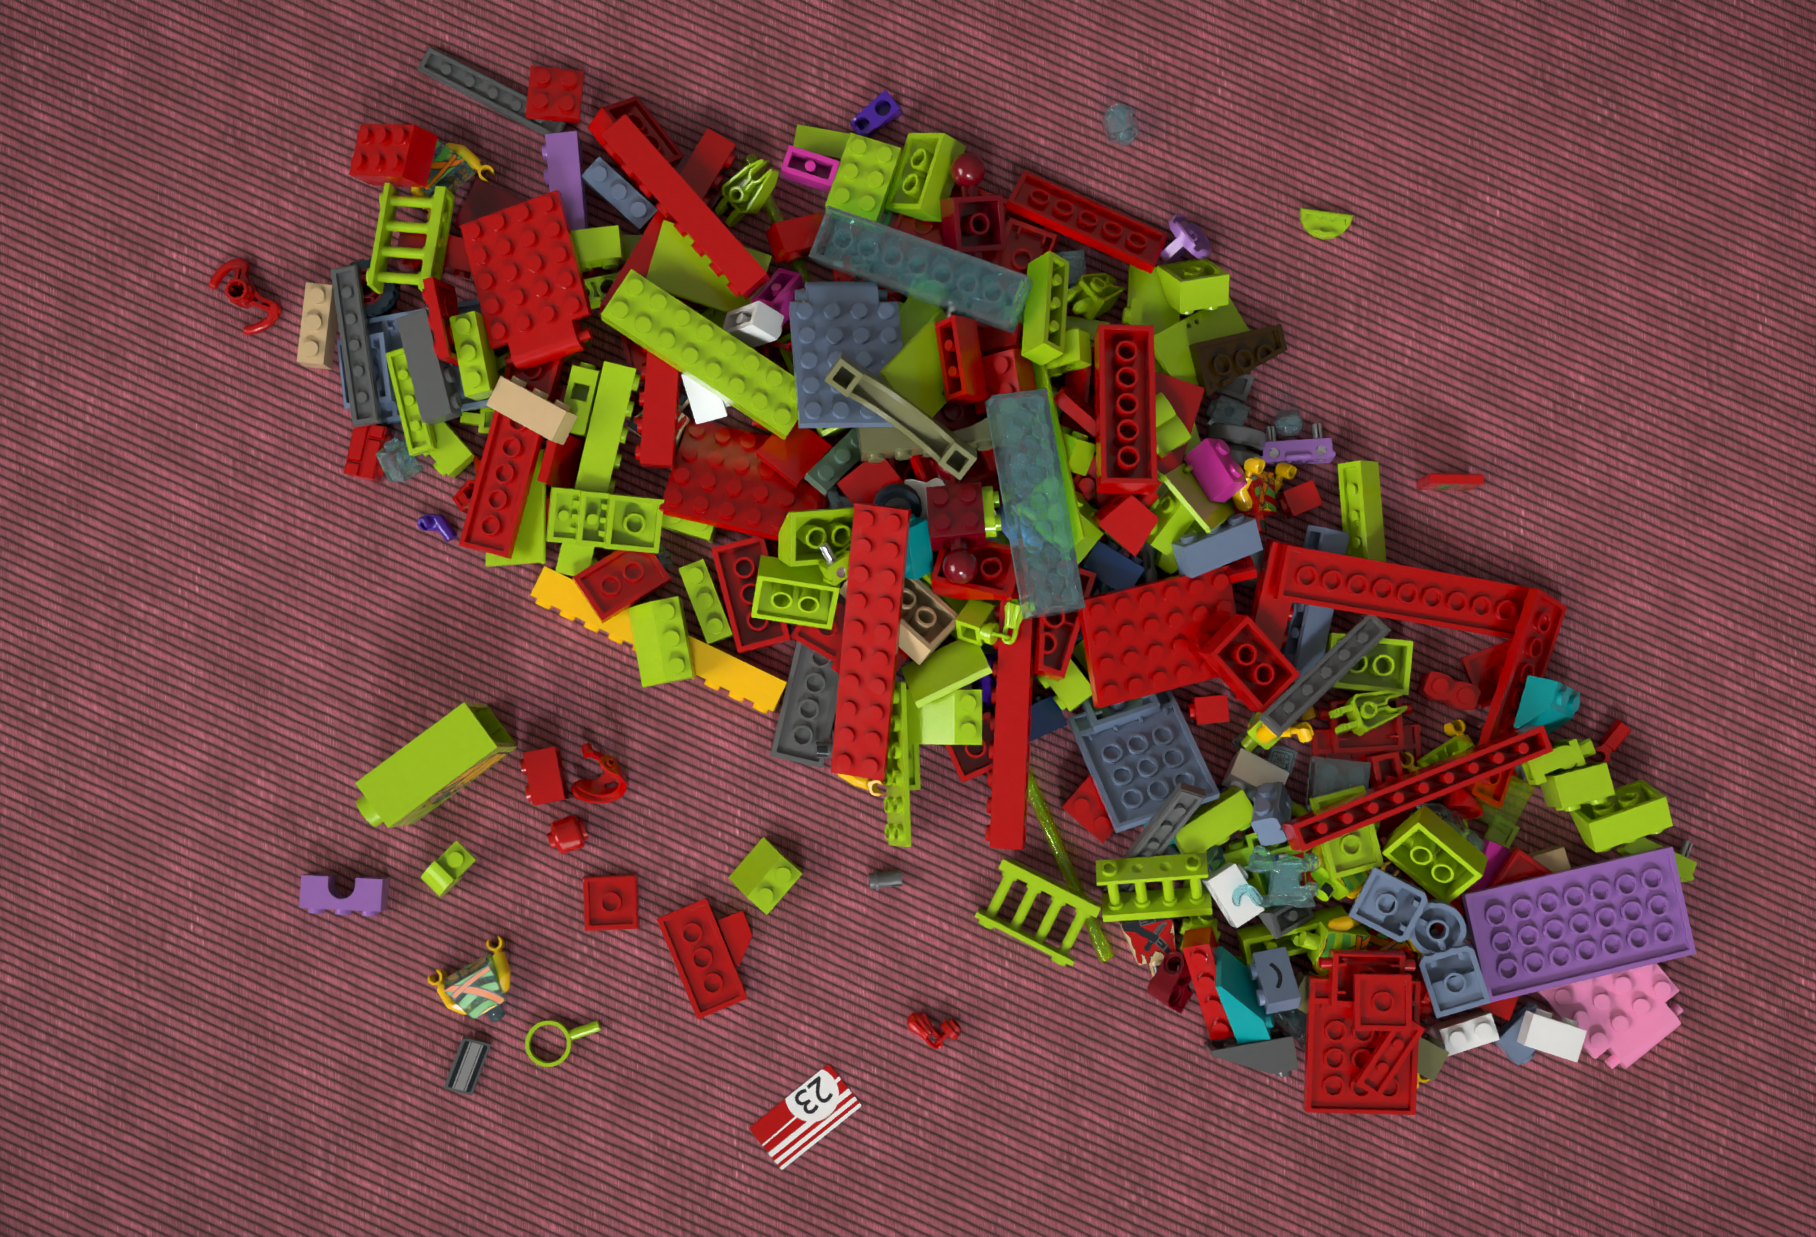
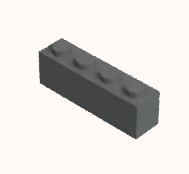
M423 309L396 318L421 420L424 423L435 425L462 416V399L459 393L456 392L454 384L456 375L453 368L448 362L440 360L434 352V332L428 324V315L430 313L429 310Z

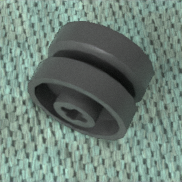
M1233 425L1208 426L1206 438L1223 440L1229 446L1230 455L1243 470H1245L1244 463L1247 459L1254 457L1263 459L1254 452H1259L1265 448L1267 435L1264 432Z

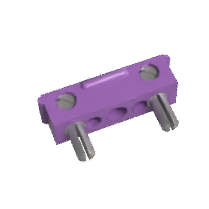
M1320 423L1312 425L1313 439L1276 441L1275 427L1271 426L1270 428V426H1267L1265 428L1267 442L1265 443V448L1259 451L1260 456L1265 460V467L1277 466L1280 462L1291 465L1330 463L1336 455L1332 448V438H1323Z

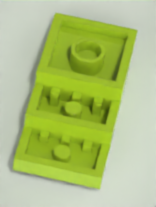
M551 486L546 541L659 554L663 511H660L659 507L660 504L664 503V499Z

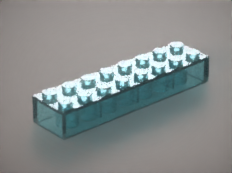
M829 205L809 254V257L817 264L868 282H876L877 285L962 316L976 319V321L1013 334L1033 285L1032 280L1027 275Z
M1047 389L993 395L985 402L1023 620L1077 612L1085 608Z

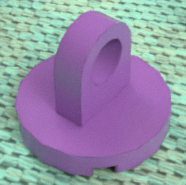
M1180 213L1175 214L1169 220L1170 229L1176 239L1160 254L1165 264L1175 262L1187 251L1201 260L1206 259L1212 253V249L1209 248L1211 246L1203 231L1195 223L1191 222L1188 224L1184 221L1187 216Z

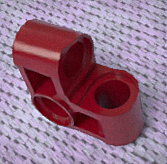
M1177 951L1166 954L1147 988L1151 996L1182 1014L1193 995L1188 986L1191 975L1185 956ZM1182 961V966L1177 971V966Z

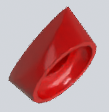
M1463 787L1445 795L1441 813L1450 818L1473 819L1482 816L1483 808L1480 802Z

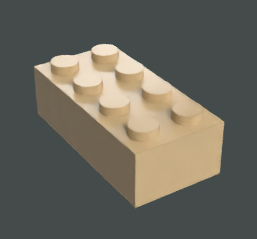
M905 577L899 647L918 665L951 634L956 627L955 619L958 616L951 607L936 594H933L932 590L919 579L912 580ZM848 579L839 591L845 599Z

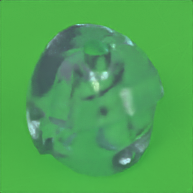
M1298 409L1280 410L1275 417L1276 433L1283 437L1300 434L1303 429L1300 411Z

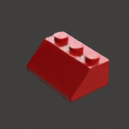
M637 96L602 107L587 127L603 147L606 142L601 135L626 114L672 167L677 165L684 156ZM618 156L614 159L611 157L635 189H638V185L641 183L635 175L630 178L620 167L623 162Z

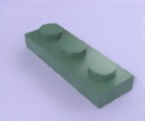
M853 428L804 478L824 496L861 461L857 428Z

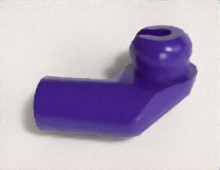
M428 513L422 515L417 520L420 530L439 531L446 542L453 540L457 536V533L443 515Z

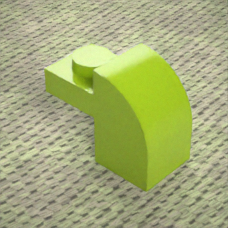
M456 840L438 860H435L426 869L421 879L440 898L444 897L463 878L462 874L477 858L459 840Z

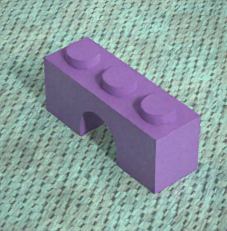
M308 873L301 875L299 908H308V913L320 914L325 913V909H335V914L351 915L352 910L362 911V916H378L379 912L387 910L389 877H356L354 891L349 897H346L337 891L335 886L336 875Z

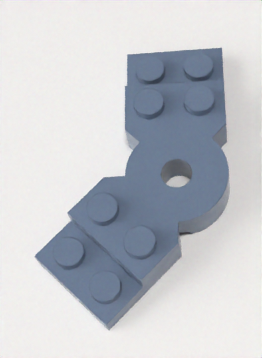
M1373 866L1348 916L1398 942L1411 939L1413 945L1421 952L1417 962L1436 1018L1491 1003L1472 945L1464 941L1466 924L1457 908L1444 900H1427L1424 890ZM1433 923H1442L1444 929L1440 934L1433 935L1429 932V928Z

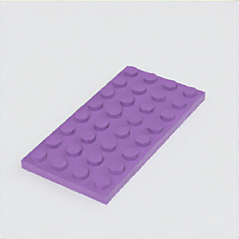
M1672 846L1660 847L1461 894L1472 946L1491 1002L1696 954Z

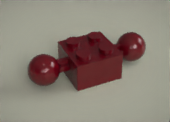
M963 153L957 156L951 165V176L954 182L961 186L962 197L940 200L944 255L966 253L967 265L960 273L959 283L966 294L979 297L988 293L993 285V274L990 268L983 264L982 252L1006 250L1003 196H978L977 185L984 178L985 165L976 154Z
M935 461L936 474L945 482V485L926 487L932 551L951 549L943 560V572L951 582L965 584L970 582L978 571L977 558L967 548L987 546L981 482L962 484V480L967 476L969 470L959 480Z

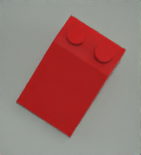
M986 540L987 546L967 548L977 558L978 571L976 576L965 584H956L947 579L943 572V560L951 549L939 550L931 577L933 594L964 600H1012L1025 548Z

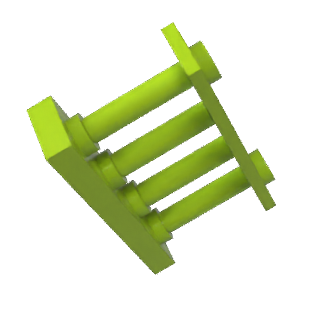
M385 182L384 190L379 197L381 207L371 264L366 272L367 285L377 294L383 293L384 283L418 285V289L422 292L424 288L423 279L434 277L441 280L455 196L447 187L435 186V192L431 198L399 196L400 193L391 183ZM397 207L430 208V221H427V223L395 221ZM393 232L426 234V245L422 249L391 246ZM389 257L422 259L421 272L418 274L386 272Z
M1207 853L1096 860L1097 886L1107 885L1108 889L1107 894H1102L1103 922L1213 915L1211 894L1206 887L1201 886V878H1208ZM1190 879L1191 888L1174 889L1173 880ZM1162 881L1163 890H1146L1145 882ZM1118 884H1135V892L1119 893Z
M1005 855L998 868L1003 871V878L987 911L979 908L974 917L979 919V924L988 929L995 927L1051 955V960L1061 966H1066V964L1073 966L1076 956L1069 952L1086 918H1090V916L1097 918L1102 904ZM1020 879L1027 883L1026 887L1028 889L1012 922L1009 923L996 915L1013 881ZM1044 891L1051 895L1050 899L1052 902L1034 936L1021 929V926L1037 894H1041ZM1067 903L1076 908V915L1060 948L1046 942L1045 939L1061 907Z

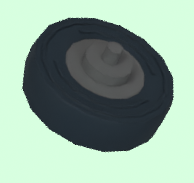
M891 483L882 487L875 495L873 504L911 509V514L919 518L922 512L921 498L915 489L903 483Z

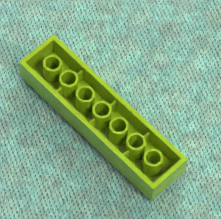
M631 269L601 313L602 321L785 440L798 421L794 376Z

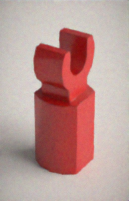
M1615 720L1599 740L1600 744L1594 746L1596 753L1600 752L1602 754V759L1599 762L1608 764L1611 758L1610 753L1615 752L1631 732V729L1623 722Z

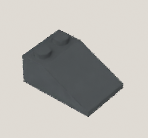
M1284 1029L1271 1031V1039L1238 1044L1236 1037L1204 1043L1205 1049L1213 1057L1275 1074L1276 1077L1292 1075V1070L1299 1069L1293 1036Z

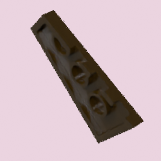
M1281 324L1189 345L1198 385L1204 388L1202 398L1211 395L1219 388L1228 385L1238 377L1252 371L1255 367L1288 350Z

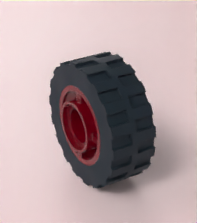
M359 259L357 262L350 263V266L358 265L360 267L363 295L365 288L368 286L366 272L370 268L371 259ZM384 283L382 294H377L373 290L370 294L364 295L367 319L389 315L393 308H396V303L400 299L399 284Z

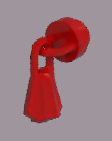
M919 1011L912 1012L907 1020L908 1030L919 1035L935 1050L943 1046L944 1040L948 1036L955 1041L960 1036L959 1032L962 1031L960 1025L953 1018H950L949 1020L945 1019L940 1024L944 1031L939 1034L931 1025L926 1013ZM932 1034L936 1037L934 1043L929 1039Z

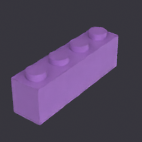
M577 131L545 134L546 144L542 145L543 159L547 161L548 169H544L546 186L549 185L550 192L558 190L562 193L571 230L589 229L585 182L581 177L584 173L579 135Z

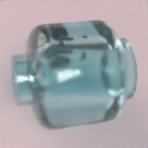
M1116 104L1109 107L1103 116L1102 123L1109 142L1126 146L1131 144L1139 134L1140 127L1133 108L1125 104Z

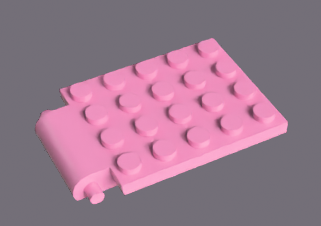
M1657 963L1538 991L1561 1020L1562 1017L1578 1021V1027L1587 1031L1582 1046L1592 1058H1598L1607 1049L1612 1055L1605 1060V1063L1611 1069L1619 1063L1623 1068L1627 1069L1681 1025L1677 1016L1683 1012V1009L1677 1003L1670 1008L1665 1003L1680 990Z

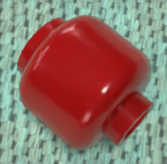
M574 815L553 821L550 825L551 832L547 833L551 849L557 847L561 854H567L583 848L585 840L589 839L582 818L577 819Z

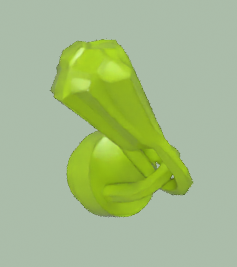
M1013 599L1007 602L1004 606L1005 622L1003 632L999 633L998 623H984L980 630V639L984 640L986 644L994 645L999 637L1002 638L1005 644H1013L1017 638L1020 623L1027 613L1024 602L1020 599ZM1008 628L1013 629L1012 637L1007 635Z

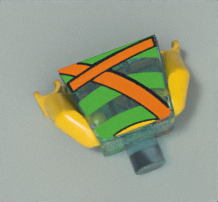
M437 140L426 188L411 187V192L414 197L431 198L434 195L435 186H445L451 193L456 191L475 174L473 169L478 171L479 179L487 184L488 181L482 177V173L489 171L493 176L495 174L491 166L482 165L480 163L481 160L465 145L455 143L443 144ZM423 208V210L426 209L428 211L427 218L430 221L431 209Z
M497 936L499 940L497 948L492 947L490 939L486 942L487 948L494 952L493 956L488 953L448 977L445 970L436 969L440 976L438 982L433 975L428 976V983L437 985V992L448 1009L462 1015H468L471 1019H477L486 1013L493 1023L505 1016V1011L501 1004L507 1000L506 992L510 989L511 970L506 953L502 952L505 946V941L502 937Z

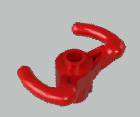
M238 257L229 260L216 270L209 281V287L211 289L218 288L222 279L229 272L235 270L234 279L229 280L226 285L225 295L230 299V302L240 308L256 307L267 311L268 315L262 321L243 328V332L246 335L257 334L272 326L281 315L282 309L278 302L266 299L259 293L249 279L250 265L248 261Z

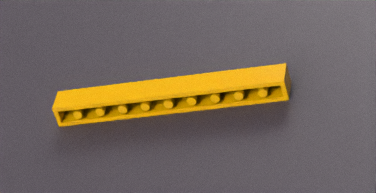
M544 566L530 594L537 598L536 604L550 610L551 606H554L561 610L560 616L573 622L577 617L585 621L583 627L598 633L599 629H602L609 633L608 639L621 645L625 640L633 644L631 650L636 652L628 608L602 624L573 579ZM689 635L695 673L697 676L706 679L704 685L717 691L720 687L730 691L729 697L743 702L744 698L754 702L752 708L767 714L768 710L775 712L786 689L787 682Z

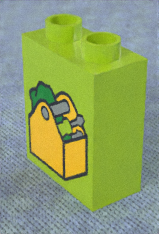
M464 702L358 780L355 784L361 790L363 796L356 800V805L363 817L374 827L379 826L383 822L388 828L415 824L518 746L487 704Z

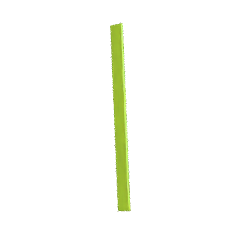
M1032 361L1039 399V410L1070 547H1073L1086 538L1047 367L1046 364L1041 366Z

